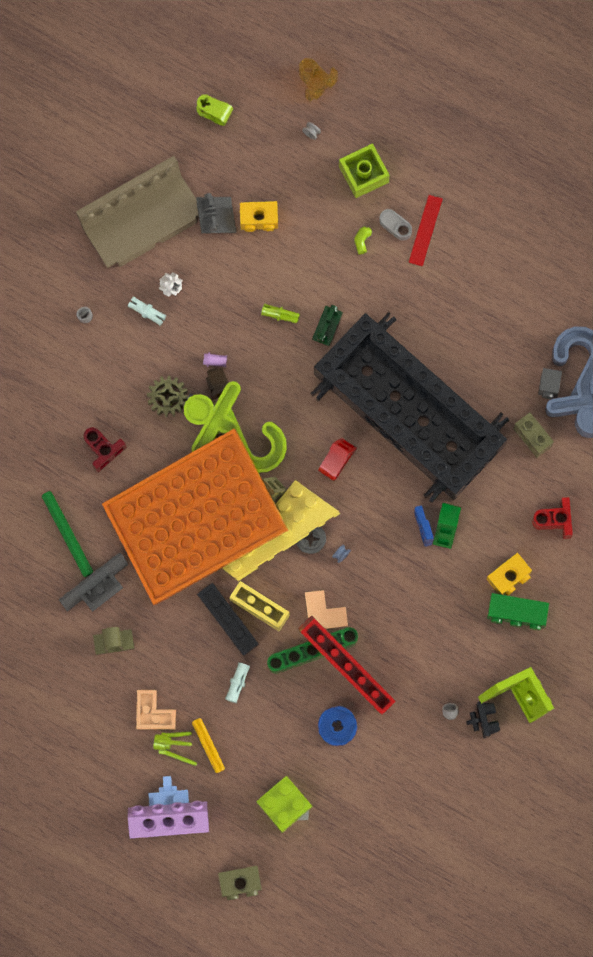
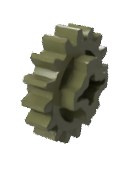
M168 375L167 380H164L161 376L160 382L154 380L155 386H149L151 392L147 393V397L151 399L148 400V404L153 405L151 407L152 411L158 410V416L164 413L165 418H167L168 413H171L175 417L176 411L182 413L180 407H184V401H187L188 396L184 394L188 393L187 388L182 389L184 383L178 384L177 377L171 380V377ZM172 386L176 387L180 393L175 392ZM169 393L171 396L169 400H166L165 397ZM156 400L160 401L163 404V407L159 406Z

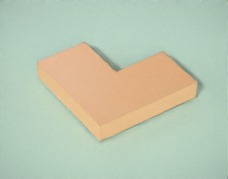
M324 590L305 592L308 618L313 615L325 629L348 627L346 607L326 609Z
M137 690V730H176V710L157 709V690Z

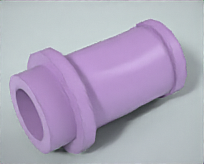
M210 352L208 354L204 353L203 365L226 368L227 355L210 354Z

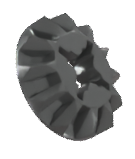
M318 526L312 530L313 538L318 540L313 541L311 546H309L308 540L305 539L296 543L302 552L313 554L318 553L324 548L326 534L321 527Z

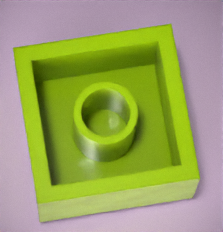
M373 143L339 159V168L355 198L389 183L390 175Z
M287 776L256 801L281 833L286 831L312 808V805Z

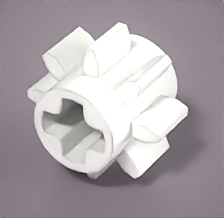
M173 272L171 275L165 273L159 280V289L167 296L171 294L176 296L182 290L181 282L183 280L178 278V275Z

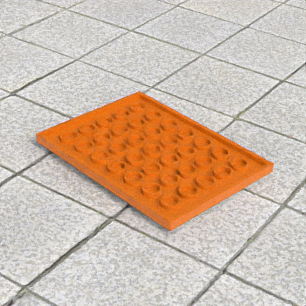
M236 429L230 430L102 503L153 605L159 604L289 531Z

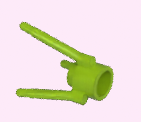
M162 732L161 735H155L153 748L154 750H159V754L173 757L194 766L197 765L195 761L166 750H170L171 745L191 746V742L174 741L169 737L190 736L192 732Z

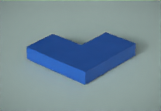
M422 505L414 508V514L423 544L427 547L432 545L434 537L429 521L426 520Z

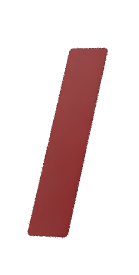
M428 195L409 259L411 264L419 266L424 264L442 204V198Z

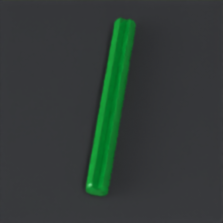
M51 491L45 492L42 495V499L83 577L90 576L94 571Z

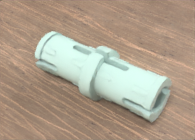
M136 297L131 299L132 302L128 304L129 308L142 314L143 318H149L160 326L163 324L162 320H165V314L152 308V305H147L136 299Z
M238 662L234 677L230 680L229 691L225 697L227 701L237 703L241 689L245 686L244 681L250 666Z

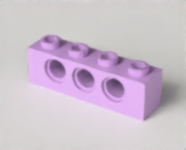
M194 801L192 803L176 802L169 805L155 804L153 806H134L128 808L130 838L209 832L207 801Z

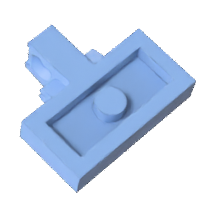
M171 776L163 777V787H159V792L148 793L149 806L155 804L169 805L176 802L189 803L188 790L177 791V786H172Z

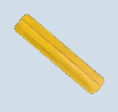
M195 719L192 721V725L215 773H220L225 770L219 754L202 719Z

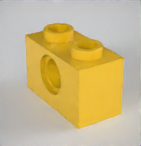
M277 201L240 202L241 230L254 232L256 229H263L264 231L278 229ZM258 214L264 216L262 220H256L254 217Z
M517 552L488 575L486 580L498 594L509 596L516 590L515 586L518 583L524 584L531 578L529 575L532 569ZM512 572L516 578L513 581H509L506 579L505 574Z

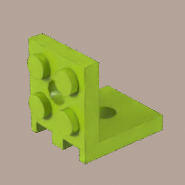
M531 667L495 684L478 696L482 704L511 690L529 723L538 720L554 709L550 698L545 693L540 680Z

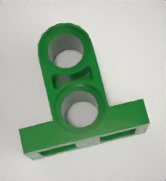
M442 503L432 545L452 548L461 507Z

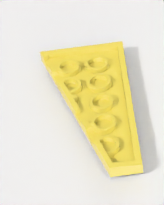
M295 480L275 504L289 531L223 567V570L237 581H240L258 569V566L265 561H270L282 550L285 551L308 536L309 532L318 526L321 527L326 524L325 522L333 516L334 518L340 514L339 511Z

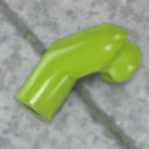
M361 227L354 238L358 254L367 252L364 241L372 235V230L369 227Z

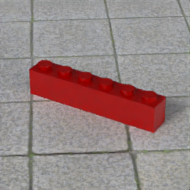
M313 615L298 628L313 646L381 715L396 702Z

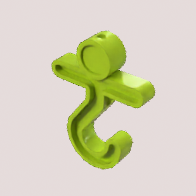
M235 381L229 382L215 405L208 396L202 394L189 397L184 405L186 419L196 425L204 424L192 445V452L213 441L217 434H225L232 429H236L258 473L268 472L282 462L287 451V442L282 429L274 422H266L262 426L263 434L271 442L272 448L269 454L264 457H257L251 453L232 411V406L241 392L239 383Z

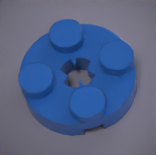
M341 706L327 709L322 713L318 721L319 734L330 745H346L354 738L357 731V723L353 713ZM337 721H340L343 729L341 731L338 730L339 732L334 731L333 722L337 723Z

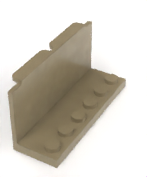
M174 156L76 211L81 227L107 268L116 263L119 266L129 263L153 249L156 243H163L196 224V217L199 216L196 198L182 178L178 161Z

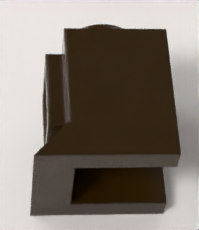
M217 367L207 371L208 377L206 382L212 393V400L219 398L225 386L229 383L223 368L218 369Z

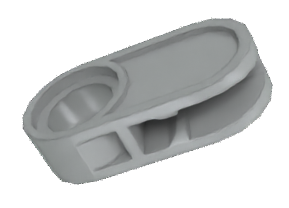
M391 209L381 212L379 222L383 228L399 240L404 241L411 237L412 226L408 221ZM405 226L409 232L406 235H401L398 229Z

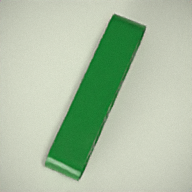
M351 627L330 633L345 649L353 647L358 640L357 631ZM352 633L355 639L352 642H347L344 639V635ZM308 641L272 654L268 658L267 665L270 672L278 674L324 656L319 651L315 655H310L307 649L313 646V644ZM291 653H298L300 659L292 662L289 659ZM272 660H280L281 666L276 669L270 665Z

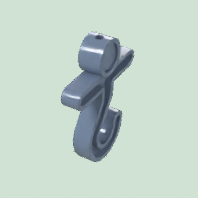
M572 327L557 337L552 350L553 363L557 366L565 365L569 357V349L575 345L585 347L589 352V359L571 395L549 400L545 412L549 417L577 414L575 419L577 432L586 438H593V330L587 327Z

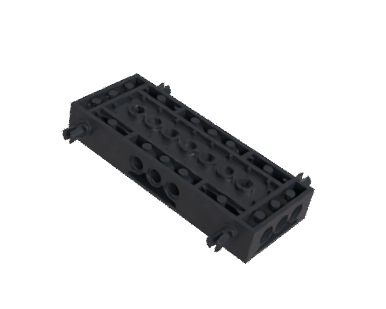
M387 312L377 323L365 313L314 366V375L321 383L310 394L312 397L318 394L316 400L320 401L329 390L333 391L432 480L434 484L423 494L427 498L434 493L429 500L430 503H433L442 491L455 500L505 447L507 438L499 431L509 422V419L506 417L499 422L503 416V413L500 412L489 423L386 331L396 322L395 317L388 320L390 313ZM369 367L373 373L370 376H365L362 374V369ZM397 392L401 398L398 401H393L390 399V394ZM425 417L428 419L429 424L427 426H420L418 419ZM448 443H455L457 449L454 452L448 451L446 448Z

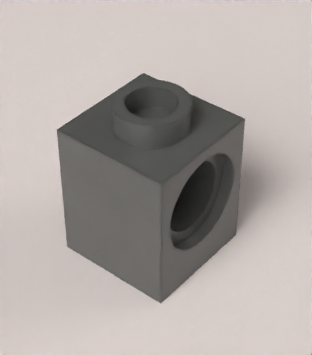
M543 368L538 395H542L545 399L557 398L562 371Z

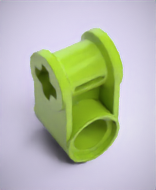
M201 95L197 99V113L220 126L226 125L233 107L209 95Z

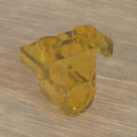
M311 58L301 60L299 63V77L309 87L305 90V97L310 102L314 98L318 99L321 97L327 87L331 88L336 84L338 71L332 67L328 75L315 60ZM305 68H311L312 71H311V72H305L304 69H305Z

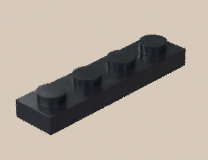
M213 583L197 594L243 657L259 645Z

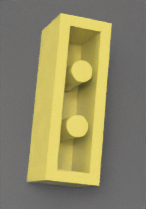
M241 581L230 596L231 602L277 631L281 630L290 616L289 611Z

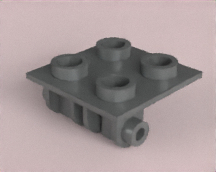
M211 193L205 194L204 197H196L201 234L236 233L231 197H213Z

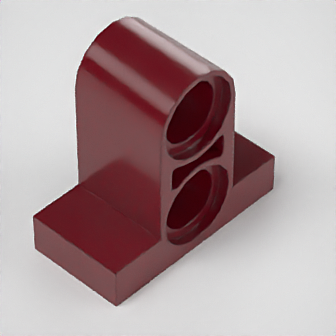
M90 427L84 432V440L87 446L98 457L92 463L93 468L98 473L127 448L121 438L112 445L97 428ZM91 434L98 435L97 440L93 442L89 441L88 437ZM103 448L111 449L108 455H102L101 450Z

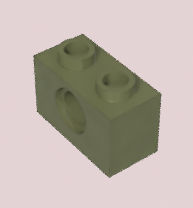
M528 413L514 425V431L536 458L552 447L554 441L531 413Z
M258 866L218 873L222 897H227V900L238 899V895L245 893L247 897L256 896L258 891H262ZM239 878H243L246 881V886L243 889L235 887V881Z

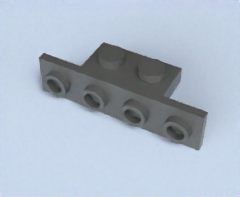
M118 553L71 591L64 594L59 601L68 612L83 600L93 612L123 589L114 577L115 574L128 565L123 555Z

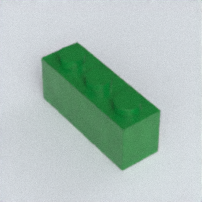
M492 593L487 619H491V622L496 624L509 622L510 626L513 627L526 625L531 630L540 631L541 628L546 627L549 603Z

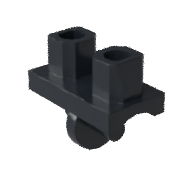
M477 702L476 707L479 718H477L475 711L470 712L471 720L466 721V724L473 725V730L476 732L480 731L478 725L480 723L483 738H489L491 734L500 731L499 722H488L486 716L496 714L494 703L481 704V702Z

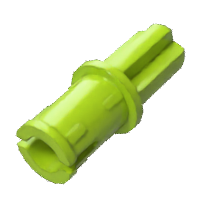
M265 303L263 305L262 316L277 319V321L284 320L292 323H298L299 313L284 310L282 306L279 308Z

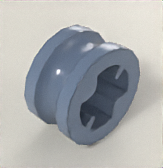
M343 544L333 554L332 558L338 559L337 562L341 563L351 551L349 549L346 550Z

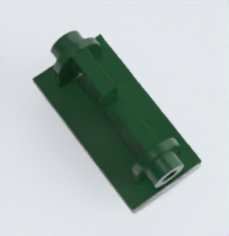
M325 305L312 340L330 346L343 314L342 311L337 310L338 307L334 305L328 307Z

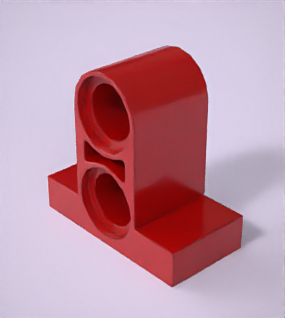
M343 438L333 442L329 453L318 471L332 481H335L350 457L356 452L357 447Z
M570 497L561 498L560 508L536 511L532 518L533 526L538 530L562 529L563 539H571L573 532ZM556 515H563L565 522H558ZM544 516L546 523L540 524L536 517Z

